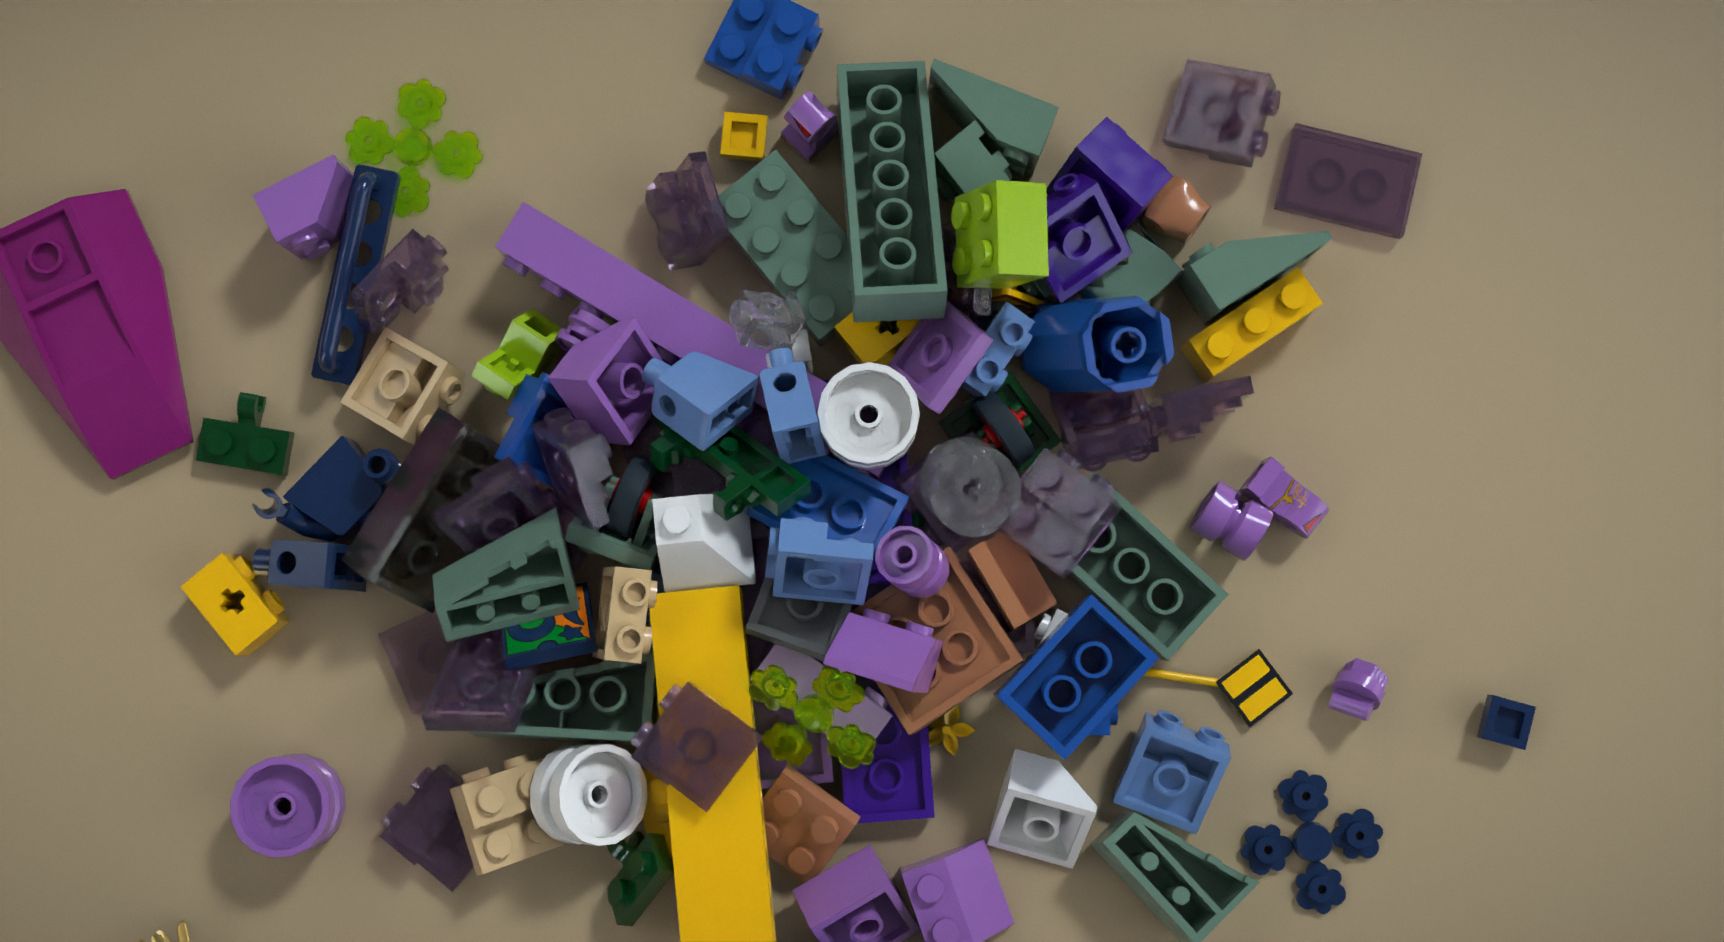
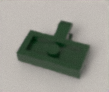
M240 392L237 402L238 423L203 417L196 461L287 475L295 433L261 427L266 397Z
M636 831L628 843L623 839L616 844L607 845L610 854L623 864L622 869L607 887L608 901L613 908L617 925L633 926L673 875L674 867L664 834L648 833L644 838L641 832Z

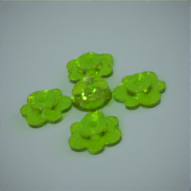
M420 79L416 85L412 83L404 84L398 92L399 99L402 102L398 105L397 111L402 117L408 118V122L413 128L401 130L394 139L392 135L387 133L388 125L383 120L374 122L371 118L362 116L355 120L353 125L354 131H349L345 135L346 143L351 146L349 156L355 163L364 164L369 160L370 163L378 165L384 159L383 154H389L394 150L398 160L407 165L398 173L401 176L395 208L396 212L401 216L410 215L412 210L422 212L429 206V197L426 193L430 190V182L426 178H420L418 170L412 166H419L425 163L432 153L434 158L441 162L439 168L443 174L451 175L454 173L458 178L467 179L473 175L474 165L479 164L483 159L482 152L477 149L479 140L470 131L462 132L460 135L456 131H448L444 136V141L437 142L433 147L430 136L421 130L429 124V121L437 122L441 119L442 111L440 108L446 102L445 92L438 87H432L427 79ZM419 100H423L421 105H417ZM371 137V141L366 143V140ZM457 150H460V154L458 156H454V153ZM408 188V192L403 194V190Z
M769 665L764 671L760 669L753 671L751 675L753 683L749 688L751 697L756 701L765 702V705L770 710H778L781 706L787 709L794 707L795 719L800 724L787 726L779 721L774 723L772 729L764 732L762 742L767 748L771 749V756L775 760H786L792 766H802L806 761V756L810 755L813 751V745L806 740L808 737L806 730L817 733L828 730L827 739L830 743L827 751L830 755L839 757V761L844 767L854 769L860 763L865 765L872 763L874 759L872 752L876 747V740L872 735L862 732L854 724H848L845 728L832 726L834 709L838 707L842 712H851L854 705L860 704L865 697L863 688L855 684L856 677L854 674L847 671L840 672L837 668L825 666L821 669L819 677L815 678L812 683V689L819 693V695L808 694L798 702V695L795 692L798 687L797 681L792 677H788L781 667Z

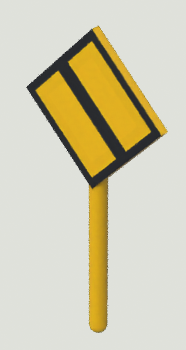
M1260 649L1254 651L1221 678L1150 668L1143 675L1146 677L1219 687L1249 728L1293 695L1292 691Z

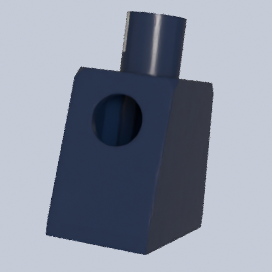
M273 539L271 549L258 548L255 551L252 565L255 574L268 575L267 580L269 584L366 592L370 548L338 543Z

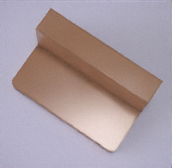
M1008 528L985 542L982 541L967 550L966 555L1011 631L1056 605L1055 597L1013 528Z

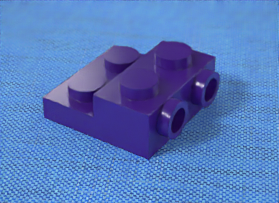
M1071 173L1060 177L1053 185L1055 191L1047 196L1049 276L1044 277L1043 280L1052 297L1059 303L1067 300L1132 254L1098 182L1083 173L1078 175Z

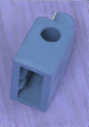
M778 348L768 352L765 356L768 369H763L759 372L772 433L780 458L791 464L826 455L804 362H794L792 350L789 348Z
M699 352L688 353L672 366L658 358H652L642 373V381L654 387L651 407L653 415L702 451L706 450L752 413L759 376Z

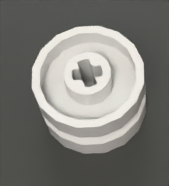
M872 362L850 365L834 375L821 393L817 412L822 438L832 454L849 466L866 470L887 467L903 457L915 440L920 416L917 395L906 377L890 366ZM871 408L872 413L877 411L878 417L872 423H865L861 420V410Z
M611 744L561 746L547 754L534 772L530 785V806L538 826L551 838L568 844L603 846L618 843L631 835L643 818L648 801L647 780L639 762L627 750Z

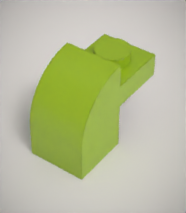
M531 308L512 320L500 347L479 360L471 376L483 383L489 392L509 400L516 395L526 374L539 378L542 372L545 373L560 349L554 338L562 327Z

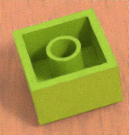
M995 180L955 197L951 221L956 229V249L953 254L952 266L955 274H957V287L983 289L1012 288L1049 276L1046 183Z

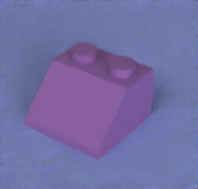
M333 154L253 194L275 241L300 259L305 257L308 260L315 259L329 252L331 249L330 245L340 240L354 173Z
M627 317L572 346L548 379L591 441L631 445L651 417L650 408L652 407L654 387L642 381L643 370L652 358L663 360L635 317Z
M864 608L862 616L849 612L828 649L823 664L910 692L928 694L943 644L942 640L932 638L934 628L907 621L905 629L888 624L891 615Z
M984 838L900 868L925 942H982L1014 924Z
M871 845L849 855L845 860L792 890L811 931L819 942H901L921 930Z

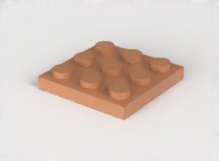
M949 546L943 550L949 561V576L945 585L936 594L927 598H913L891 584L864 602V605H860L850 612L862 616L864 608L891 615L888 624L905 629L907 621L934 628L932 638L943 641L928 694L910 692L875 681L908 735L915 734L1025 662L961 561Z

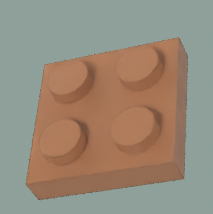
M787 764L763 797L768 856L806 883L809 879L820 874L861 817Z

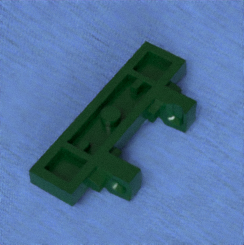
M651 411V421L662 429L659 434L660 438L650 444L651 463L662 472H665V467L670 464H679L684 455L690 459H693L696 455L726 477L727 488L722 492H713V510L724 520L728 521L742 513L746 505L753 509L759 503L778 517L810 494V479L735 425L706 450L702 451L657 419Z

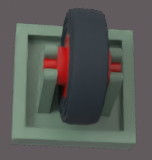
M635 456L627 466L622 478L612 476L610 482H607L603 493L595 490L569 524L564 541L577 545L583 552L601 554L619 561L623 567L651 570L659 558L656 546L652 499L662 498L663 496L653 490L657 477V467L650 460Z

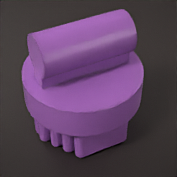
M1358 658L1349 661L1334 680L1332 685L1334 693L1331 696L1329 708L1368 721L1372 711L1379 708L1384 698V689L1387 685L1388 677L1376 664Z

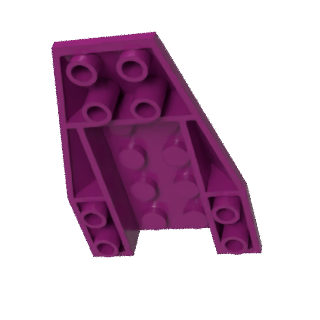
M120 189L68 197L1 228L0 341L108 477L114 480L193 443V434L163 266L129 191Z

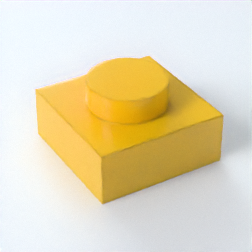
M724 112L720 150L721 158L761 162L765 158L768 115Z

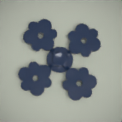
M1297 770L1294 772L1292 779H1284L1279 783L1278 793L1284 799L1282 803L1283 811L1287 814H1296L1298 819L1306 823L1296 829L1292 842L1288 837L1280 835V829L1276 825L1270 824L1265 828L1253 825L1245 832L1247 844L1241 847L1240 852L1243 858L1250 860L1249 866L1254 873L1265 875L1271 868L1275 871L1282 870L1285 867L1284 857L1289 856L1294 848L1295 853L1301 859L1311 862L1306 868V874H1299L1295 879V884L1300 889L1296 896L1297 903L1304 909L1310 910L1315 908L1320 914H1326L1331 910V905H1339L1345 900L1346 891L1339 884L1342 879L1340 872L1335 869L1328 870L1325 864L1318 861L1329 855L1333 844L1343 848L1344 855L1349 859H1355L1359 855L1365 858H1372L1379 851L1377 840L1382 837L1383 829L1380 825L1374 824V816L1367 809H1357L1352 815L1350 813H1342L1338 817V824L1340 826L1335 827L1331 834L1324 825L1311 822L1316 818L1318 810H1323L1328 806V798L1324 795L1327 790V782L1320 775L1313 774L1309 776L1306 771ZM1307 792L1308 797L1303 800L1302 794ZM1360 831L1361 837L1357 839L1356 833ZM1265 846L1270 847V851L1268 853L1264 852ZM1320 885H1323L1324 887L1322 892H1318V887Z

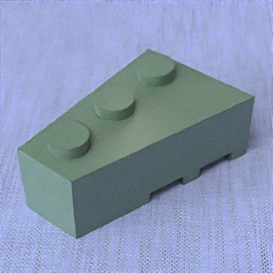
M556 507L432 575L435 608L446 642L581 610L576 581Z
M1136 812L1121 813L1090 843L1179 942H1201L1260 883L1250 876L1243 875L1225 865L1211 854H1206L1188 844L1184 839Z

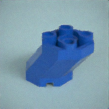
M1138 296L1077 300L1070 298L1062 303L1054 301L1038 304L1034 311L1028 315L1035 323L1028 332L1032 335V339L1020 355L1021 369L1053 392L1114 391L1119 393L1151 387L1158 379L1159 375L1157 374L1163 365H1168L1174 356L1170 319L1161 312L1156 311L1149 303Z

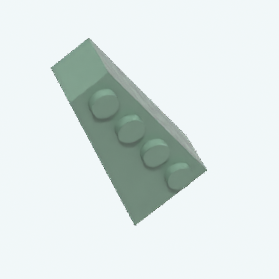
M976 120L934 153L938 194L946 202L950 199L955 202V197L992 181H1011L1010 179H1012V174L1008 168L1010 164L1000 151H988L979 140V137L985 132ZM1043 278L1017 286L1022 293L1045 302L1052 297Z
M653 652L642 654L641 664L609 660L600 662V664L579 668H566L537 676H525L472 686L468 732L477 737L654 746L658 702Z

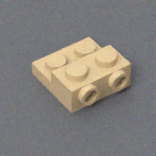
M385 327L340 403L401 439L422 449L425 442H431L440 433L442 423L439 418L447 405L457 402L464 391L462 380L466 373Z
M617 566L603 567L595 630L598 651L593 652L592 657L641 664L642 654H649L652 642V627L645 626L647 608L655 607L658 587L657 581L651 580L652 570Z
M529 753L503 761L504 771L490 775L489 768L485 767L462 775L464 784L450 789L477 876L564 845V842L551 838L538 826L530 806V785L536 768L544 758L531 761Z

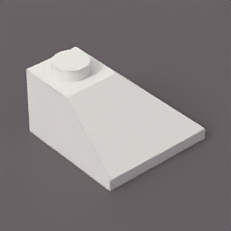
M713 494L652 499L656 546L665 593L756 584L750 516L746 515L747 505L742 513L726 521L713 510Z
M1015 749L1004 777L987 845L1073 869L1096 815L1097 805L1058 760Z

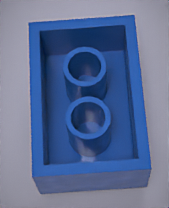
M1092 594L1085 595L993 695L1059 757L1066 760L1159 657Z

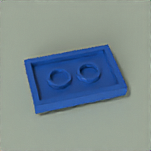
M824 455L789 464L811 480L810 494L777 517L760 503L753 509L749 506L747 507L746 515L769 527L780 528L781 518L807 517L816 522L828 523L827 539L853 538L861 543L874 544L872 570L875 564L876 548L879 541L888 531L894 529L907 505L909 496Z

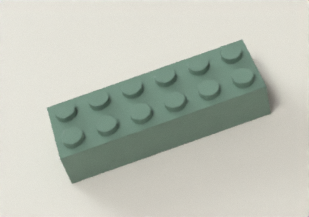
M925 61L837 64L836 97L854 322L944 318L948 290Z

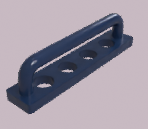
M360 164L355 167L311 372L314 378L351 385L361 368L401 176L394 171ZM376 200L381 207L380 217L371 224L365 223L369 201ZM366 242L371 247L372 257L366 265L356 266L360 243ZM351 285H358L363 293L362 302L356 308L347 309ZM342 327H347L353 333L354 342L348 350L339 352L338 346Z

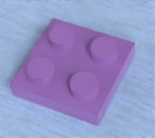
M946 300L944 318L920 319L887 366H890L906 377L917 397L928 408L940 414L948 402L956 395L959 387L975 365L982 359L984 353L994 340Z

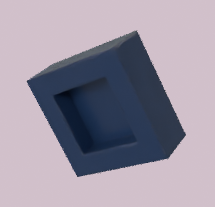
M1487 694L1477 738L1526 750L1536 707Z

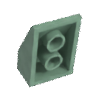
M934 59L930 68L928 92L962 129H965L976 120L985 132L979 137V140L988 151H1000L1010 164L1008 168L1013 177L1022 178L1023 174L1032 177L1059 107Z
M1328 231L1227 241L1218 248H1215L1211 242L1189 256L1190 260L1182 265L1185 271L1176 282L1203 324H1206L1312 257L1333 238Z

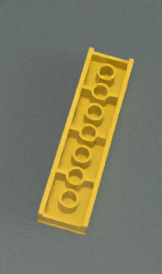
M740 585L657 593L655 607L649 608L680 942H777L742 588H740Z

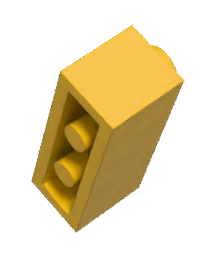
M1297 267L1190 338L1180 348L1202 381L1206 383L1324 303L1299 267Z

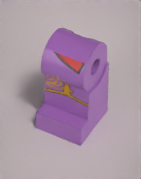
M808 91L786 112L784 119L789 124L780 132L781 137L808 163L838 134V120L833 112L825 108L811 91Z
M1272 456L1262 460L1240 488L1239 492L1249 500H1254L1273 511L1272 518L1284 524L1294 533L1307 539L1328 513L1329 508L1319 497L1303 487L1284 471L1285 467Z

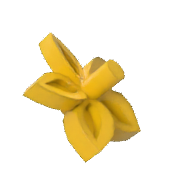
M959 705L930 723L934 729L928 733L929 745L934 746L943 741L944 747L953 756L956 755L959 747L957 737H966L975 731L969 724L958 722L960 717Z

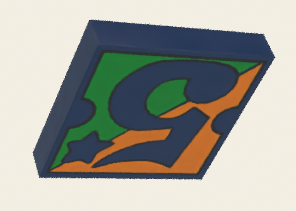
M587 582L576 584L581 610L501 629L503 657L507 670L598 651Z

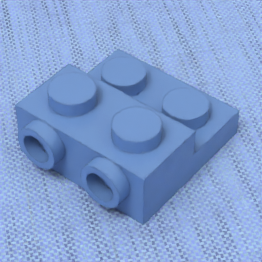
M1007 301L984 306L973 321L994 340L984 353L982 359L975 365L961 385L962 388L974 396H986L989 391L995 393L1008 375L1004 368L1012 356H1020L1032 339V335L1028 332L1035 321Z
M781 518L780 528L770 527L765 578L774 579L772 596L864 605L873 562L874 544L861 543L853 538L827 539L828 523L816 522L811 518Z
M1159 710L1156 716L1146 712L1129 749V758L1114 790L1112 802L1197 834L1231 759L1230 745L1224 742L1225 737L1220 732L1210 727L1202 726L1197 732L1182 726V719L1171 712Z

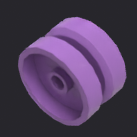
M305 753L267 758L251 766L236 782L230 799L231 822L239 839L254 852L271 858L294 856L326 842L339 828L346 809L345 788L337 772L323 759ZM287 800L291 802V810H288L286 807Z

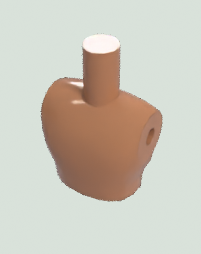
M1173 176L1146 208L1142 216V222L1151 231L1186 244L1207 216L1211 206L1202 200L1198 192L1187 180L1179 176Z

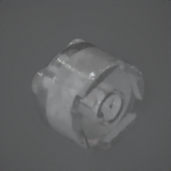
M960 437L946 441L943 444H938L930 451L920 475V492L928 510L947 528L963 536L980 537L998 530V527L1016 512L1021 498V481L1015 467L1003 453L980 439ZM970 479L977 481L976 487H969L968 494L963 492L964 485L969 484Z

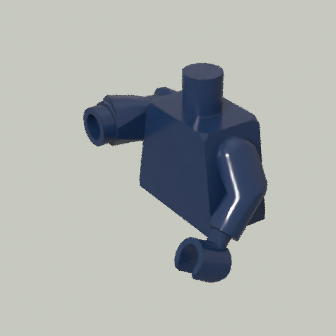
M341 436L286 492L283 498L287 503L282 504L280 497L274 490L264 488L261 491L268 497L274 498L273 505L268 509H261L253 503L252 506L261 518L272 519L276 517L277 522L305 537L332 542L340 537L353 539L363 529L374 541L380 544L397 527L382 509L393 498L394 494L391 489L401 479L403 467L400 461L396 459V456L389 450L377 448L365 455L354 440Z

